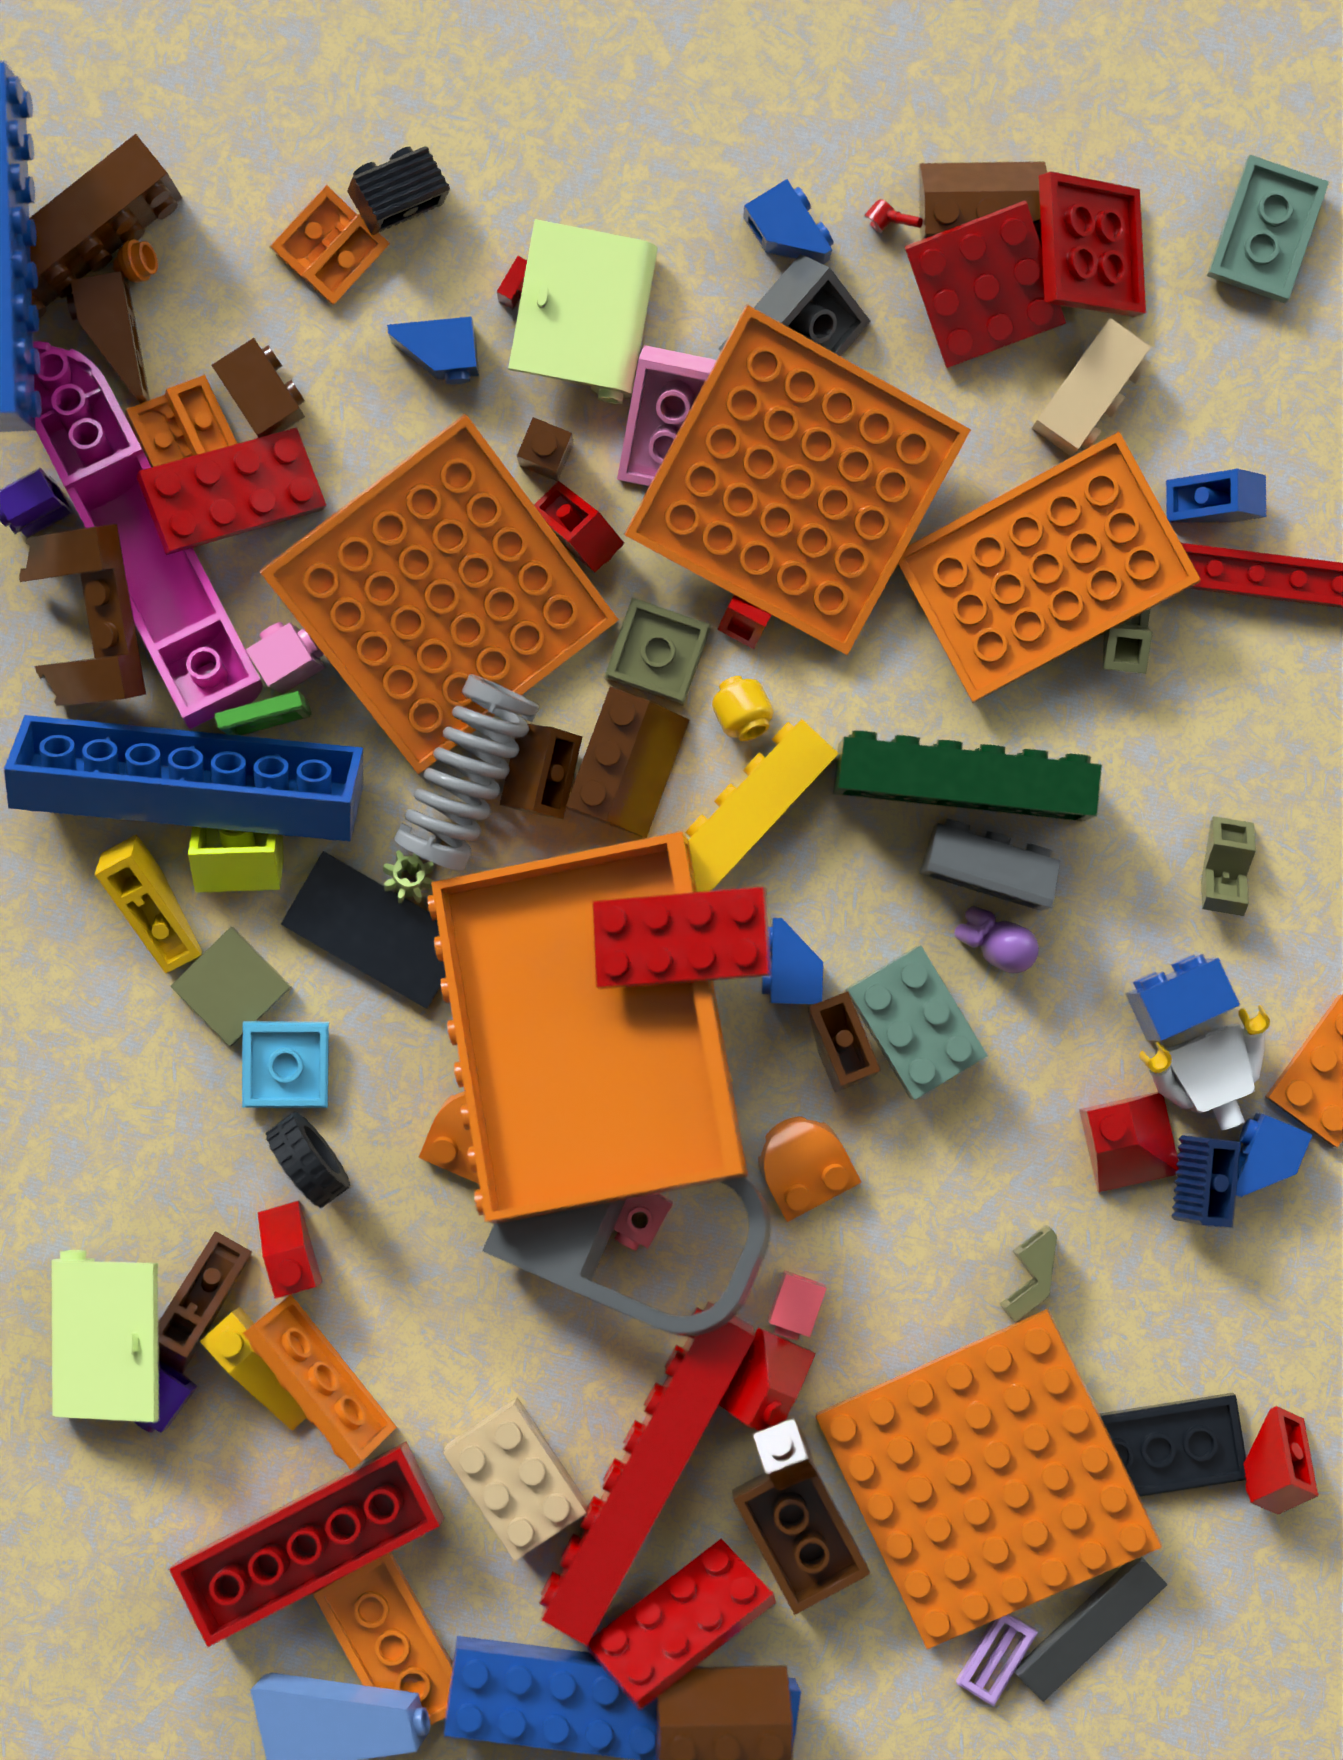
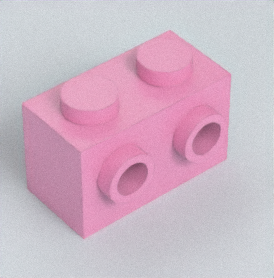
M282 622L271 625L259 634L262 640L245 649L267 686L281 694H284L325 668L320 660V657L324 655L304 628L300 630L290 622L286 625H283Z

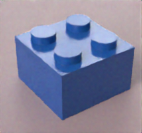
M1194 954L1171 964L1174 972L1167 975L1163 971L1160 973L1153 972L1133 981L1135 989L1125 993L1146 1040L1163 1041L1240 1006L1219 958L1205 959L1203 954L1197 956Z

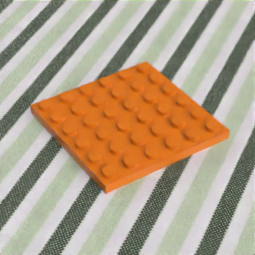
M745 305L624 535L848 655L971 429L755 308Z
M467 414L454 421L259 571L418 775L437 761L433 756V752L437 747L450 751L457 745L444 738V728L450 726L468 734L476 731L473 727L453 716L452 711L454 707L462 706L486 716H495V714L462 694V689L469 674L482 677L519 695H523L619 621Z
M1045 1309L816 1413L815 1417L926 1649H930L1162 1548V1542L1049 1309Z

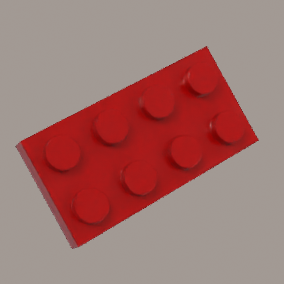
M297 427L143 469L136 475L166 555L322 511L327 506Z
M764 886L592 901L596 987L599 989L772 976L767 889Z
M721 1538L592 1637L587 1645V1649L640 1711L776 1603L774 1593Z

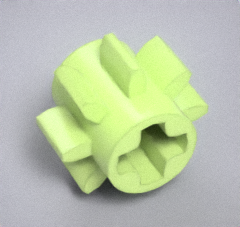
M400 850L396 851L395 865L384 864L383 872L393 876V878L384 883V890L390 891L394 889L398 893V903H402L405 897H414L418 903L421 902V890L423 888L432 889L431 882L434 881L431 878L425 877V875L433 870V862L423 864L419 856L414 853L413 856H404ZM407 870L410 875L416 874V882L410 883L407 878L401 879L402 871Z

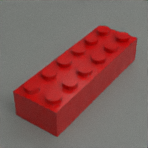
M406 1441L178 1560L169 1568V1571L208 1648L439 1527L445 1517Z

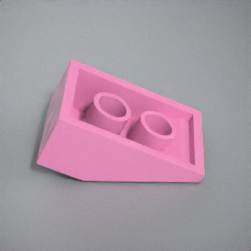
M644 345L638 360L617 480L650 486L716 360Z

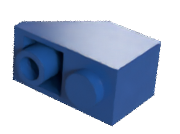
M788 179L744 205L743 218L765 252L793 259L802 254L823 265L830 261L832 253L830 246L834 242L828 229L822 222L816 225L808 212L811 209V205L805 193L800 187L793 189Z
M772 918L771 927H769L772 976L762 977V994H769V1003L817 1004L822 1002L823 961L782 918Z
M1256 1113L1254 1119L1248 1118L1239 1137V1142H1242L1243 1146L1240 1150L1236 1196H1245L1296 1175L1313 1134L1265 1114Z

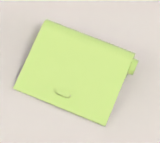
M535 219L508 370L590 385L591 390L598 393V399L607 403L622 404L623 398L632 397L658 247L653 243L640 239Z
M86 1250L60 1251V1259L51 1260L52 1416L142 1422L159 1421L158 1263L95 1262V1258H86Z

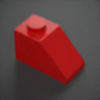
M559 480L534 504L562 544L594 573L609 562L614 554L625 544L599 511Z
M300 1200L258 1212L262 1255L274 1299L315 1288L322 1283Z
M1275 1406L1269 1410L1244 1462V1469L1247 1481L1246 1491L1250 1498V1503L1279 1515L1318 1497L1304 1418Z

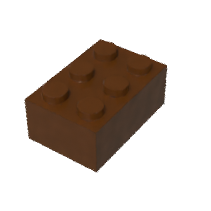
M818 1470L817 1476L779 1491L766 1472L732 1490L733 1501L794 1615L871 1574L863 1554Z

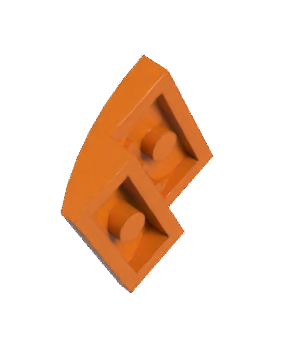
M326 185L269 248L314 290L334 305L390 243L379 232L371 235L361 215H357Z
M205 375L167 388L165 395L127 408L125 411L130 427L151 467L237 444Z

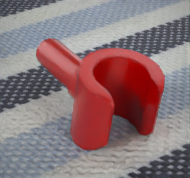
M883 199L877 200L864 214L866 218L871 220L870 226L879 233H882L891 222L921 228L923 225V218L895 211Z

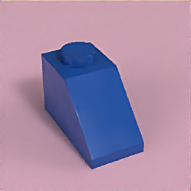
M472 316L387 325L391 342L437 380H445V383L449 385H459L470 382V377L479 376L475 327Z
M1237 468L1166 480L1167 519L1171 523H1219L1267 517L1266 475Z

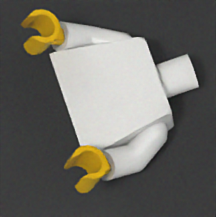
M1258 1005L1259 1013L1252 1019L1249 1018L1245 1008L1239 1010L1238 1015L1244 1025L1243 1030L1240 1024H1229L1168 1049H1165L1160 1042H1156L1155 1045L1158 1047V1052L1153 1058H1149L1144 1051H1141L1139 1058L1149 1068L1157 1091L1180 1109H1190L1194 1113H1203L1213 1109L1221 1130L1244 1123L1245 1120L1236 1099L1255 1092L1254 1083L1260 1078L1265 1051V1031L1270 1025L1269 1016L1263 1006Z

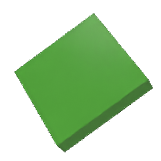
M299 691L214 713L220 730L228 735L238 736L305 719L312 715L308 700Z

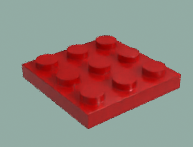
M1052 171L1039 175L1045 303L1131 317L1146 314L1140 189Z
M1026 201L904 246L946 368L1066 324L1061 306L1045 303L1042 247Z

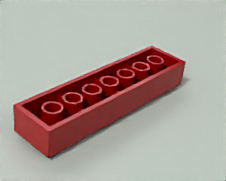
M708 1301L704 1310L696 1307L692 1315L701 1313L714 1304ZM734 1316L728 1323L712 1332L688 1336L683 1348L677 1344L675 1345L664 1366L666 1368L664 1373L668 1375L663 1385L655 1382L644 1402L645 1408L643 1412L647 1414L643 1422L640 1423L635 1420L623 1441L624 1447L622 1450L626 1452L621 1461L616 1458L612 1460L602 1480L604 1481L602 1489L605 1491L601 1499L596 1496L592 1497L587 1506V1512L582 1516L583 1521L580 1526L584 1528L580 1537L574 1533L572 1534L561 1555L563 1558L560 1566L563 1568L560 1574L552 1571L540 1595L542 1596L538 1603L543 1606L541 1621L580 1643L588 1645L755 1338L754 1328L751 1324Z

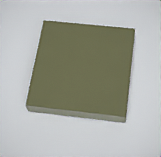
M632 597L604 677L684 705L707 641L711 624Z
M230 927L170 986L229 1047L233 1046L243 1036V1021H258L292 988L234 927Z

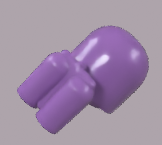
M976 906L968 908L965 914L968 922L958 925L955 929V937L971 947L981 946L986 961L1002 971L1008 973L1024 972L1035 963L1038 957V942L1030 930L1009 921L996 922L994 914Z

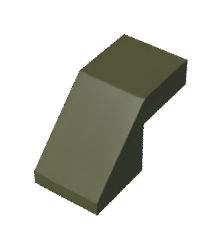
M1151 609L1117 627H1112L1108 632L1104 633V669L1146 674L1153 633L1148 628Z
M1212 817L1201 878L1202 909L1240 916L1245 915L1249 904L1247 874L1256 852L1254 823Z
M1047 1225L1013 1250L1014 1254L1033 1277L1000 1303L1009 1317L1015 1322L1050 1296L1057 1235Z

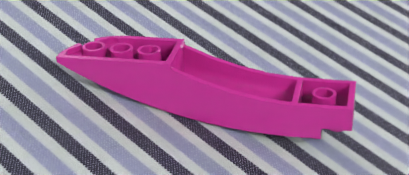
M33 341V348L38 349L40 356V373L34 375V391H38L40 394L42 408L41 417L35 418V430L85 528L117 524L134 623L187 727L190 730L214 718V713L251 704L261 693L262 681L194 549L191 548L170 555L165 554L136 477L140 470L151 468L107 380L97 366L78 351L72 348L68 351L54 347L49 342Z

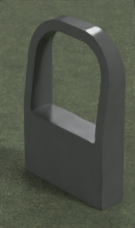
M746 1177L720 1182L731 1187L743 1201L749 1219L748 1237L722 1297L709 1309L691 1316H673L663 1313L593 1281L594 1273L626 1199L494 1224L482 1251L663 1331L680 1336H697L722 1327L744 1305L769 1246L771 1221L763 1196Z

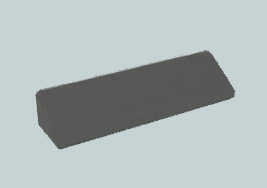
M1143 1557L1124 1564L1020 1662L1015 1670L1016 1675L1044 1702L1168 1584Z

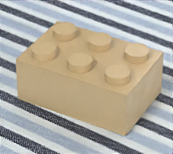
M518 1397L445 1446L443 1455L514 1562L587 1512V1501Z

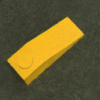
M136 834L102 852L95 872L96 878L166 974L201 956L202 950L160 866L139 836Z
M239 1306L200 1342L229 1375L293 1431L306 1419L304 1410L293 1396L281 1387L277 1376L266 1362L252 1350L250 1342L243 1335V1332L251 1327L254 1322Z

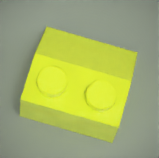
M192 826L188 858L195 892L280 890L284 862L283 835Z

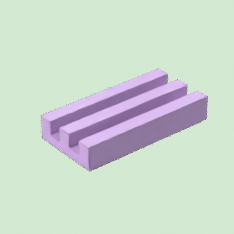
M1010 1614L990 1622L957 1677L956 1683L990 1705L995 1706L1038 1633L1037 1630ZM1006 1623L1008 1625L1007 1629L974 1683L970 1680L1003 1624ZM1019 1631L1023 1634L990 1691L984 1690L983 1688L1016 1632Z

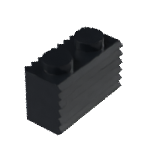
M410 146L404 147L392 154L389 162L379 166L375 162H369L354 171L347 192L371 235H375L378 232L391 228L393 225L396 226L400 222H405L407 219H412L414 216H419L421 213H426L444 204L450 187L427 146L415 151Z

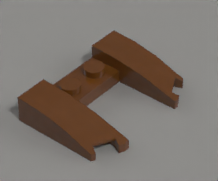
M117 524L27 538L26 544L30 546L26 568L20 570L19 582L80 573L95 657L35 666L39 678H46L56 695L54 700L56 706L112 701L146 695Z

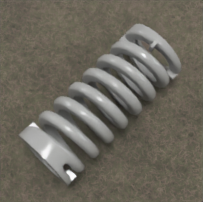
M469 674L462 689V694L502 720L480 714L462 706L454 707L452 714L455 718L483 733L493 741L468 734L450 726L444 728L443 736L479 757L484 762L456 754L441 747H437L434 750L433 756L476 783L450 776L433 768H427L424 772L426 780L451 792L467 804L441 797L422 788L417 789L414 793L416 800L441 812L458 825L438 820L414 809H408L405 813L407 821L424 828L439 838L433 843L436 838L434 836H430L429 840L413 835L410 833L412 827L401 823L394 837L395 842L412 853L456 871H463L472 854L471 847L466 841L476 840L481 834V828L475 820H485L491 813L490 806L484 799H495L499 796L500 787L493 778H505L510 772L509 765L503 758H514L520 751L517 742L512 737H524L528 733L529 726L524 719L533 722L540 708L536 703L516 692L473 674ZM442 840H444V841H445L446 843H448L451 847H449V846H444V845H440V844H441Z

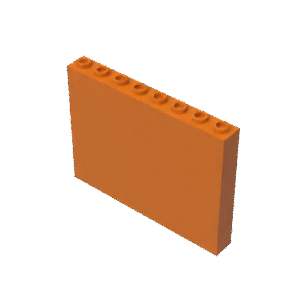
M682 831L431 882L433 895L428 896V908L432 920H437L440 935L434 938V946L439 962L444 961L446 978H441V990L445 1003L451 1004L453 1019L447 1022L448 1034L451 1044L457 1045L460 1060L454 1063V1072L459 1088L464 1087L466 1104L461 1105V1116L465 1129H471L473 1146L468 1147V1160L471 1171L478 1173L480 1189L475 1190V1204L479 1216L484 1215L485 1222L498 1224L748 1176L714 981L599 989L596 987L592 901L697 892L689 842Z

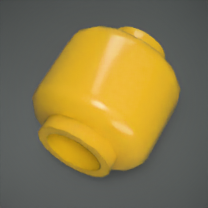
M733 676L719 685L720 691L713 697L712 709L723 732L727 736L738 738L740 741H749L761 736L769 729V722L772 720L774 710L763 686L758 680Z

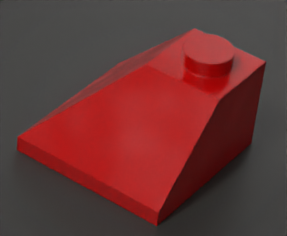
M1159 1092L1079 1109L1098 1192L1176 1176L1175 1172L1179 1170L1176 1164L1179 1160L1165 1099Z
M758 1327L751 1346L718 1405L747 1426L759 1431L784 1423L799 1395L816 1353Z

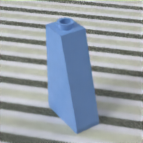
M278 1673L264 1674L250 1690L266 1760H364L411 1753L418 1750L430 1731L429 1714L427 1709L421 1706L419 1693Z

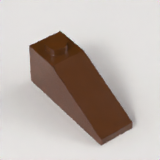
M121 271L70 280L73 294L67 295V304L72 320H78L79 324L140 403L149 401V391L128 280Z
M216 1231L214 1232L158 1321L159 1361L183 1374L200 1346V1340L209 1331L249 1260L252 1251Z

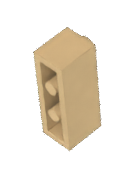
M1109 318L1031 429L1071 457L1074 456L1080 447L1084 450L1091 447L1102 431L1095 426L1104 413L1110 418L1113 416L1126 398V396L1120 393L1122 387L1128 379L1135 384L1150 364L1144 357L1151 346L1115 320Z

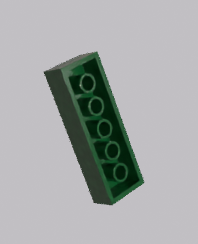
M853 730L849 737L844 736L838 744L839 754L836 761L833 790L835 795L1083 822L1097 816L1102 764L1091 763V756L1065 754V757H1060L1059 760L1048 759V751L1023 749L1022 753L1011 755L1005 754L1006 747L981 744L980 748H975L974 751L962 749L963 742L953 740H937V744L928 746L920 745L919 737L895 735L891 741L877 740V733Z

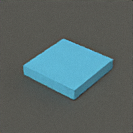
M243 1021L242 1108H328L329 1022Z

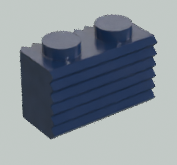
M1182 1135L1178 1139L1181 1144L1177 1147L1180 1151L1177 1155L1179 1162L1176 1164L1179 1170L1175 1172L1178 1178L1174 1181L1177 1187L1174 1189L1176 1196L1173 1198L1175 1204L1172 1208L1175 1212L1171 1215L1172 1218L1176 1221L1203 1226L1233 1228L1241 1142Z

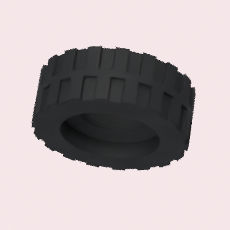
M291 1113L266 1132V1140L276 1160L298 1190L313 1205L323 1208L350 1188L349 1178L335 1153L315 1127L305 1117L301 1116L300 1113Z

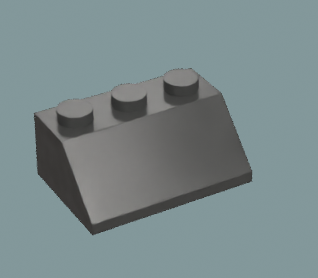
M802 254L794 260L754 307L756 310L839 356L846 351L871 322L830 267ZM726 339V340L724 341V343L718 348V349L720 350V352L722 351V349H723V347H724V345H725L727 339Z
M946 819L945 825L937 823L933 826L919 874L1039 911L1052 908L1060 867V860L1050 857L1052 850L1034 844H1027L1026 850L1009 845L1010 837L990 831L986 832L985 837L969 833L970 825L952 819Z

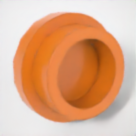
M136 239L127 241L118 250L117 258L113 261V270L116 272L121 271L126 278L135 283L147 281L158 270L156 253L147 241L139 242Z

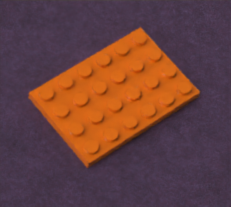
M1120 431L907 546L898 562L902 573L972 703L981 700L1108 632L1112 627L1125 623L1201 581Z

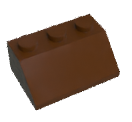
M1045 161L920 163V217L923 218V225L920 228V240L1026 201L1042 246L1039 175L1047 173Z
M610 686L566 804L567 810L647 838L690 719L652 701Z
M787 1666L694 1667L656 1697L657 1760H793V1723Z

